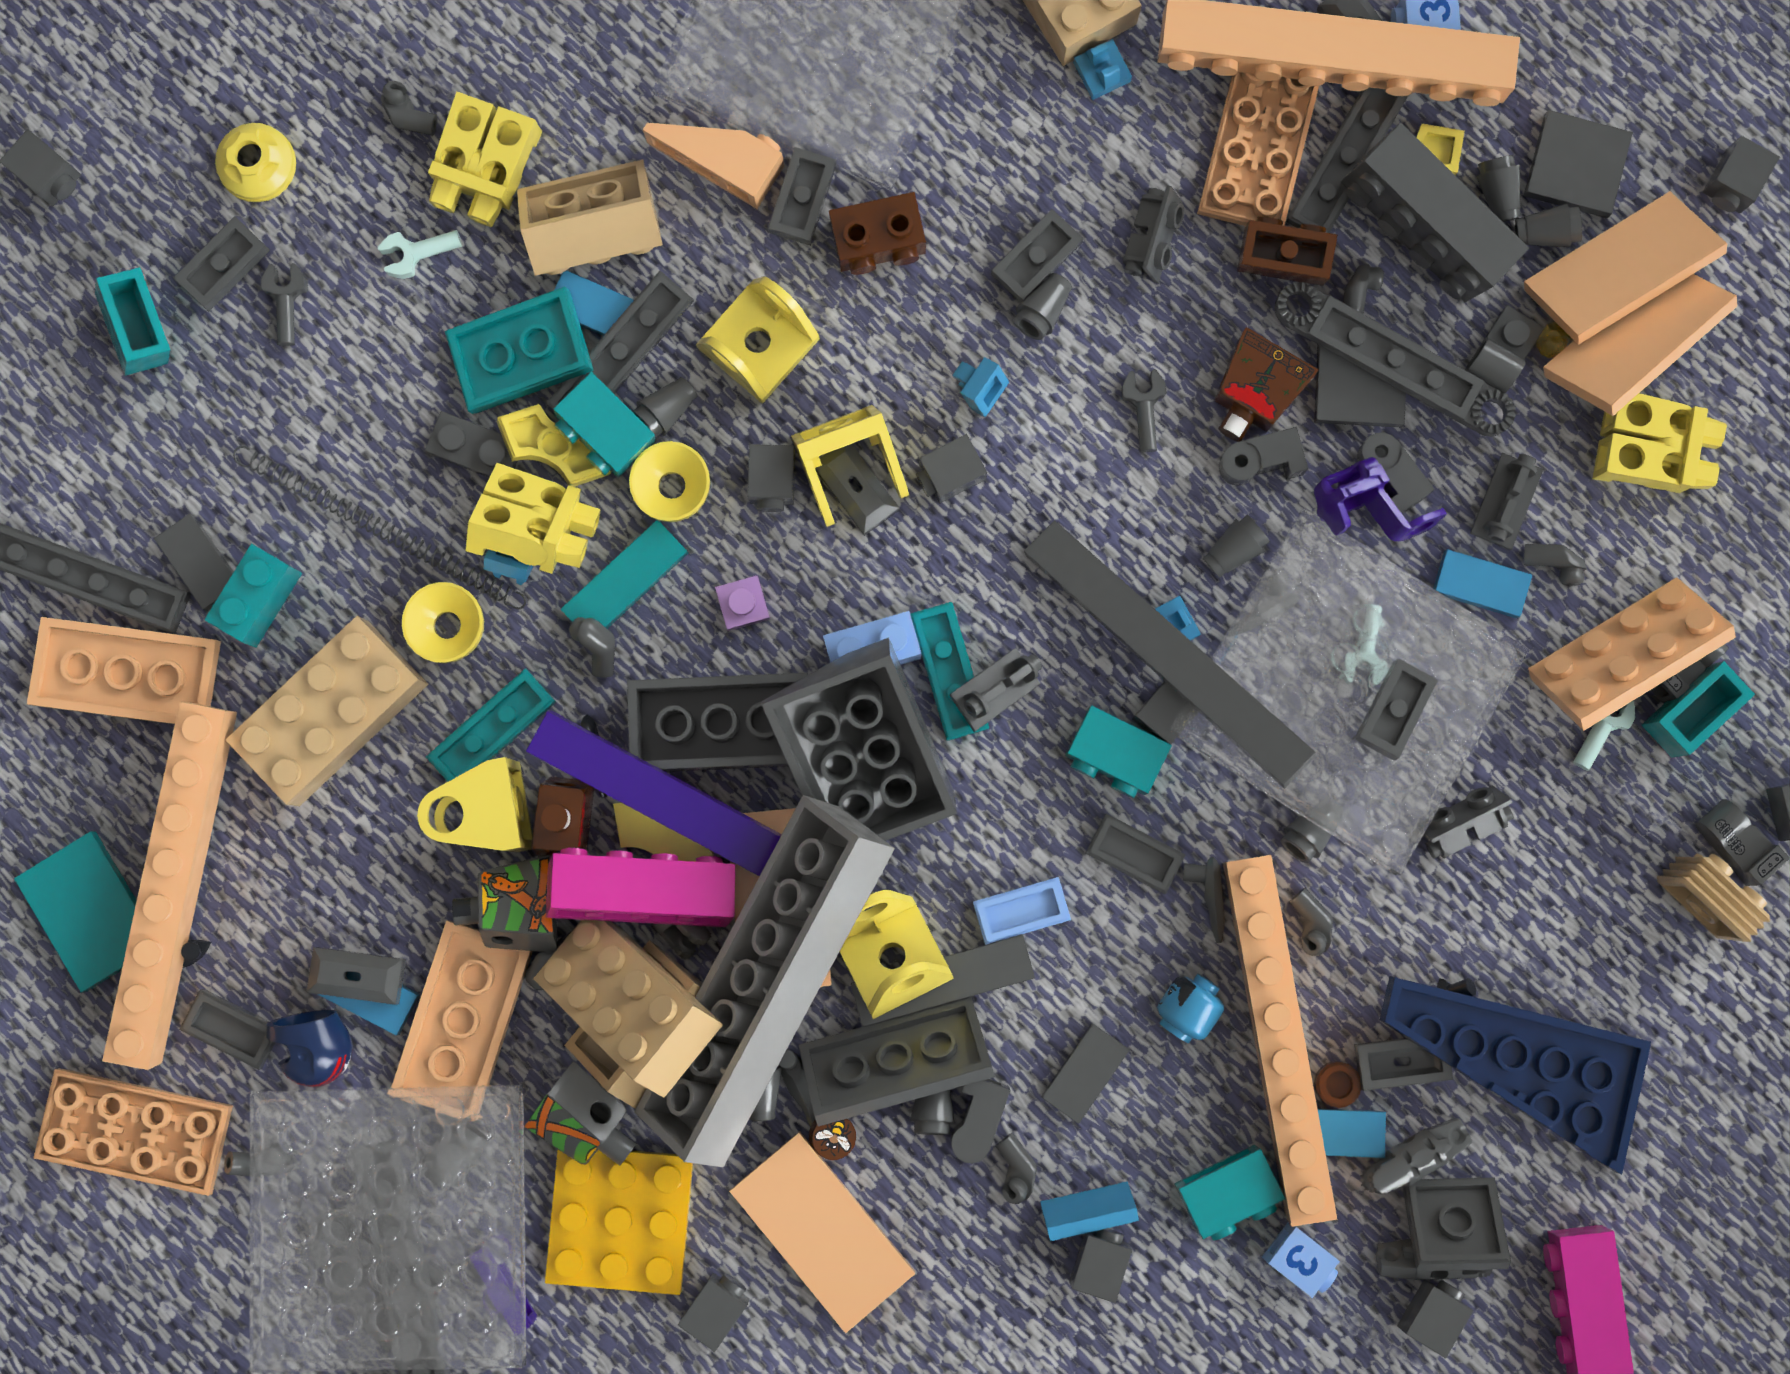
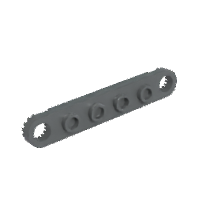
M1293 282V284L1285 286L1279 293L1275 301V314L1278 320L1289 329L1483 436H1497L1513 424L1516 416V406H1514L1512 398H1509L1505 392L1502 393L1500 390L1486 384L1484 380L1304 282ZM1292 295H1300L1306 298L1310 307L1309 313L1300 317H1294L1292 313H1288L1289 310L1286 309L1287 298ZM1485 402L1498 404L1503 412L1501 423L1493 425L1487 424L1488 422L1486 421L1484 422L1483 417L1481 418L1480 416L1481 405Z

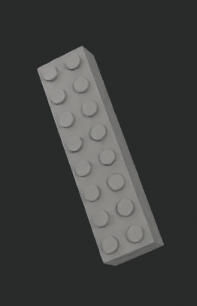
M805 795L802 796L695 997L723 1026L665 1098L646 1089L634 1111L684 1162L724 1167L895 849L839 806Z

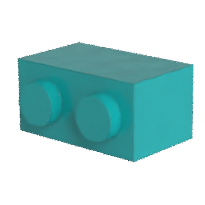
M138 267L96 278L95 296L124 375L168 364L171 350L141 268Z
M592 372L553 408L555 417L559 420L554 426L572 444L579 439L591 451L586 458L603 475L611 471L619 478L634 464L641 452L655 443V434Z
M251 543L204 620L240 642L257 648L301 577L302 572Z
M1725 661L1711 664L1705 669L1704 673L1689 685L1690 688L1679 698L1665 702L1641 724L1671 758L1691 755L1755 695Z
M1091 705L1065 756L1073 760L1070 766L1072 769L1093 779L1098 772L1113 780L1111 788L1128 797L1135 798L1137 792L1142 795L1149 794L1172 745Z
M1255 1144L1174 1183L1197 1233L1202 1239L1211 1236L1213 1241L1222 1239L1237 1230L1235 1224L1250 1216L1253 1221H1257L1273 1214L1278 1210L1276 1204L1285 1200L1262 1150Z

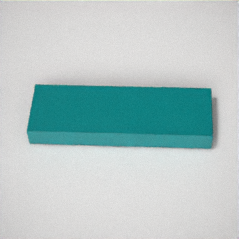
M656 520L560 610L572 622L578 617L593 618L608 629L689 553L661 522Z
M948 602L910 613L946 741L988 730L989 725L986 723L974 732L949 695L974 677L953 603Z
M525 668L432 750L426 758L444 779L449 782L481 763L492 760L552 707L556 701L529 670Z

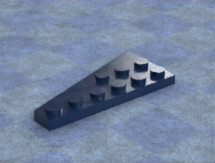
M1389 976L1379 1019L1381 1022L1613 1172L1622 1175L1651 1041Z

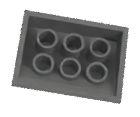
M889 637L841 656L761 702L802 796L805 795L841 807L885 841L957 814L954 790Z

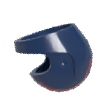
M316 1010L281 1017L266 1024L267 1039L275 1043L284 1044L289 1049L290 1056L280 1061L278 1065L285 1076L296 1084L306 1087L324 1086L337 1080L347 1069L352 1056L353 1043L350 1033L337 1011Z

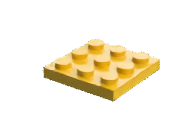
M557 1150L545 1283L680 1295L683 1282L693 1163L684 1162L677 1154L631 1151L619 1166L598 1150L590 1161L584 1165L562 1151Z

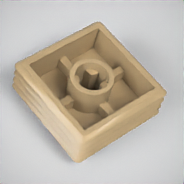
M1698 853L1694 857H1675L1676 863H1669L1670 869H1663L1664 876H1657V882L1718 939L1751 942V935H1758L1757 929L1764 928L1763 922H1770V915L1763 909L1767 905L1764 898L1748 886L1740 888L1729 877L1733 873L1732 868L1715 854H1711L1709 857H1704Z

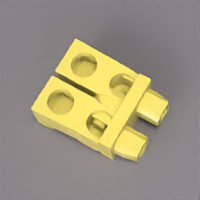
M456 91L434 161L431 162L428 174L434 180L429 202L438 209L454 213L461 193L474 198L467 214L468 217L475 222L492 227L501 209H510L514 199L513 195L520 184L529 155L540 139L542 130L536 120L499 106L496 109L491 103Z
M1638 393L1614 416L1604 411L1600 436L1605 438L1600 440L1598 444L1592 479L1607 482L1612 480L1675 493H1681L1690 488L1709 489L1714 487L1718 481L1720 468L1718 463L1700 460L1701 448L1717 449L1721 447L1725 439L1727 424L1707 417V408L1697 406L1692 408L1682 403Z
M496 463L483 490V494H481L468 521L466 551L483 556L485 550L489 549L513 556L519 562L526 565H540L539 570L551 574L557 562L580 568L585 557L588 540L571 535L570 532L573 531L593 537L598 527L601 510L579 502L581 492L579 488L568 485L567 489L555 482Z

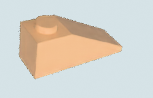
M647 123L643 129L649 145L758 209L784 168L780 146L763 134H758L755 137L743 130Z

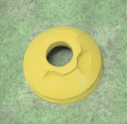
M248 123L232 129L225 135L218 146L215 165L222 184L231 194L248 202H263L279 196L287 189L295 174L296 157L291 143L281 132L262 123ZM248 144L259 146L261 157L255 165L244 167L239 164L237 157L242 147Z
M673 441L660 442L645 449L635 460L629 477L630 492L640 510L649 517L664 522L682 521L694 515L704 505L709 494L710 474L703 458L690 446ZM668 474H678L685 481V490L677 498H666L660 493V482Z
M438 582L419 589L411 596L402 615V630L407 644L416 654L435 663H450L468 656L477 647L484 632V617L477 599L469 591L453 583ZM444 613L457 615L461 623L457 635L449 639L441 638L435 629L437 619Z

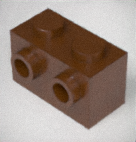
M915 192L829 210L830 224L841 272L850 270L853 275L866 274L874 271L877 268L876 264L893 261L894 265L902 266L914 263L919 260V255L926 254V240Z
M1257 217L1256 221L1249 220L1244 229L1237 272L1323 286L1330 279L1338 235L1326 233L1327 229L1318 225L1301 224L1300 228L1284 226L1283 221L1276 218Z

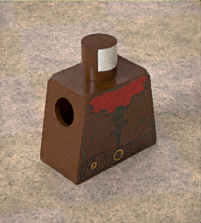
M1246 327L1236 343L1214 400L1229 410L1218 428L1219 431L1237 442L1242 441L1251 424L1267 432L1311 382L1318 369Z
M549 777L540 784L532 849L538 857L547 855L552 857L553 853L560 854V850L565 848L587 850L594 797L593 787L578 779Z

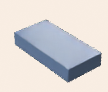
M1059 877L973 901L985 945L1071 920Z

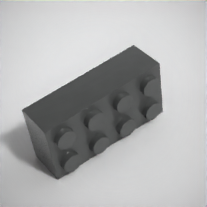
M1402 123L1398 124L1382 138L1341 180V183L1347 188L1346 194L1357 206L1368 208L1378 218L1377 223L1381 230L1391 238H1398L1408 247L1411 259L1424 269L1429 268L1441 280L1440 285L1442 289L1454 299L1461 298L1464 302H1467L1494 287L1529 249L1513 231Z
M808 673L627 680L629 753L665 772L789 767L761 702L808 676Z

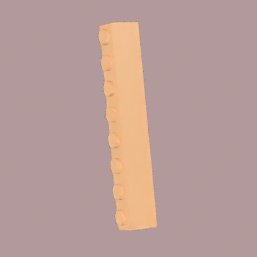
M1167 0L1162 16L1157 63L1168 64L1169 68L1179 71H1188L1194 67L1211 69V72L1221 76H1232L1237 74V72L1255 74L1257 79L1264 81H1276L1281 79V77L1298 79L1299 83L1307 86H1320L1328 82L1342 84L1344 89L1350 91H1364L1370 87L1386 89V93L1393 96H1408L1413 92L1429 94V97L1436 101H1451L1455 98L1473 99V103L1479 106H1495L1499 103H1504L1515 89L1520 37L1208 0Z
M179 702L102 1059L103 1062L149 1070L163 1061L184 963L181 949L189 940L230 745L225 739L233 733L237 712L195 703Z
M1266 855L1224 862L1223 868L1281 1191L1285 1197L1283 1203L1286 1219L1292 1227L1338 1220L1272 856Z

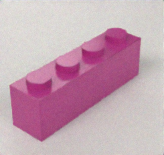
M565 848L560 850V854L553 853L548 863L546 918L727 927L735 916V864L723 863V859L720 857L702 856L696 858V862L678 861L677 855L668 853L651 855V859L633 858V853L628 851H609L606 853V856L588 855V851L585 849Z
M1603 1225L1548 1231L1549 1244H1544L1543 1256L1547 1270L1553 1272L1555 1290H1550L1549 1299L1554 1317L1560 1319L1562 1336L1556 1337V1351L1560 1363L1566 1364L1567 1374H1634L1614 1231Z

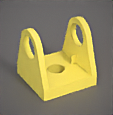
M761 277L752 280L697 342L696 346L763 404L820 338L800 305L777 283L767 277ZM763 331L768 334L771 339L769 347L760 353L750 351L745 345L746 338L750 333Z
M873 405L791 435L826 527L834 525L835 522L815 470L816 467L822 466L819 456L865 438H869L871 446L879 445L900 499L909 496L907 485L882 413Z
M507 757L487 760L430 791L420 802L417 814L419 826L429 838L435 841L510 852L533 850V835L521 765L518 761ZM442 798L434 814L437 829L435 830L429 821V809L437 799ZM458 801L463 809V820L460 826L451 832L445 824L444 816L449 805Z
M882 890L870 894L839 952L872 1018L875 1019L954 978L913 897L891 890ZM890 947H898L905 952L903 964L895 969H888L880 963L882 953Z

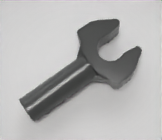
M295 263L291 264V281L286 286H278V270L272 264L268 265L261 278V290L268 295H272L276 300L277 345L279 346L295 345L294 301L300 294L308 292V281Z
M1153 369L1150 373L1151 390L1147 393H1141L1135 386V373L1130 371L1121 388V398L1123 401L1131 402L1136 407L1140 452L1157 451L1154 405L1158 399L1165 397L1167 393L1166 383L1158 371Z

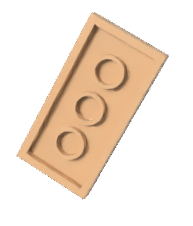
M1676 577L1529 667L1528 670L1531 680L1584 731L1736 638L1734 625Z
M41 617L27 705L175 724L179 702L211 707L221 641Z
M447 920L389 1094L472 1121L478 1120L533 951L488 948L484 946L478 929L466 925L455 926L453 921Z

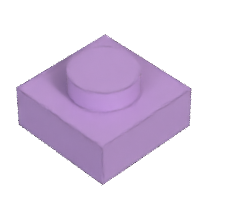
M758 575L715 587L728 631L770 619Z

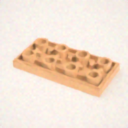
M1237 72V74L1232 75L1197 214L1246 226L1249 220L1256 221L1257 217H1271L1282 220L1285 226L1319 86L1303 85L1298 82V79L1281 77V79L1276 81H1264L1257 79L1255 74Z
M1669 191L1525 280L1524 291L1579 345L1726 254L1727 243Z
M1692 274L1578 345L1573 340L1543 367L1544 376L1614 416L1737 307V295Z
M58 1068L54 1070L34 1159L209 1196L213 1194L233 1105Z
M800 1131L729 1191L845 1333L915 1275V1270Z

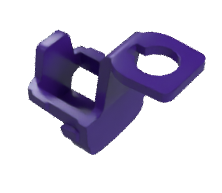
M1374 457L1363 459L1344 470L1324 477L1314 488L1317 502L1316 513L1321 522H1326L1334 535L1344 533L1351 526L1348 512L1360 509L1364 505L1387 537L1395 542L1405 541L1430 530L1447 513L1444 508H1441L1408 523L1385 492L1384 485L1390 479L1382 465ZM1338 483V487L1336 489H1333L1331 487V485Z

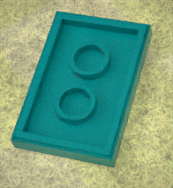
M565 286L445 331L468 412L473 415L594 371L570 290Z
M90 831L14 878L81 993L91 990L122 970L137 902L97 832Z

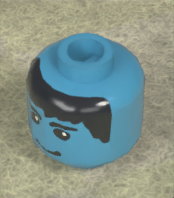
M1198 973L1193 980L1186 976L1177 977L1158 1003L1157 1011L1162 1017L1159 1024L1188 1044L1192 1038L1195 1040L1205 1039L1225 1010L1223 1002L1216 996L1220 988Z

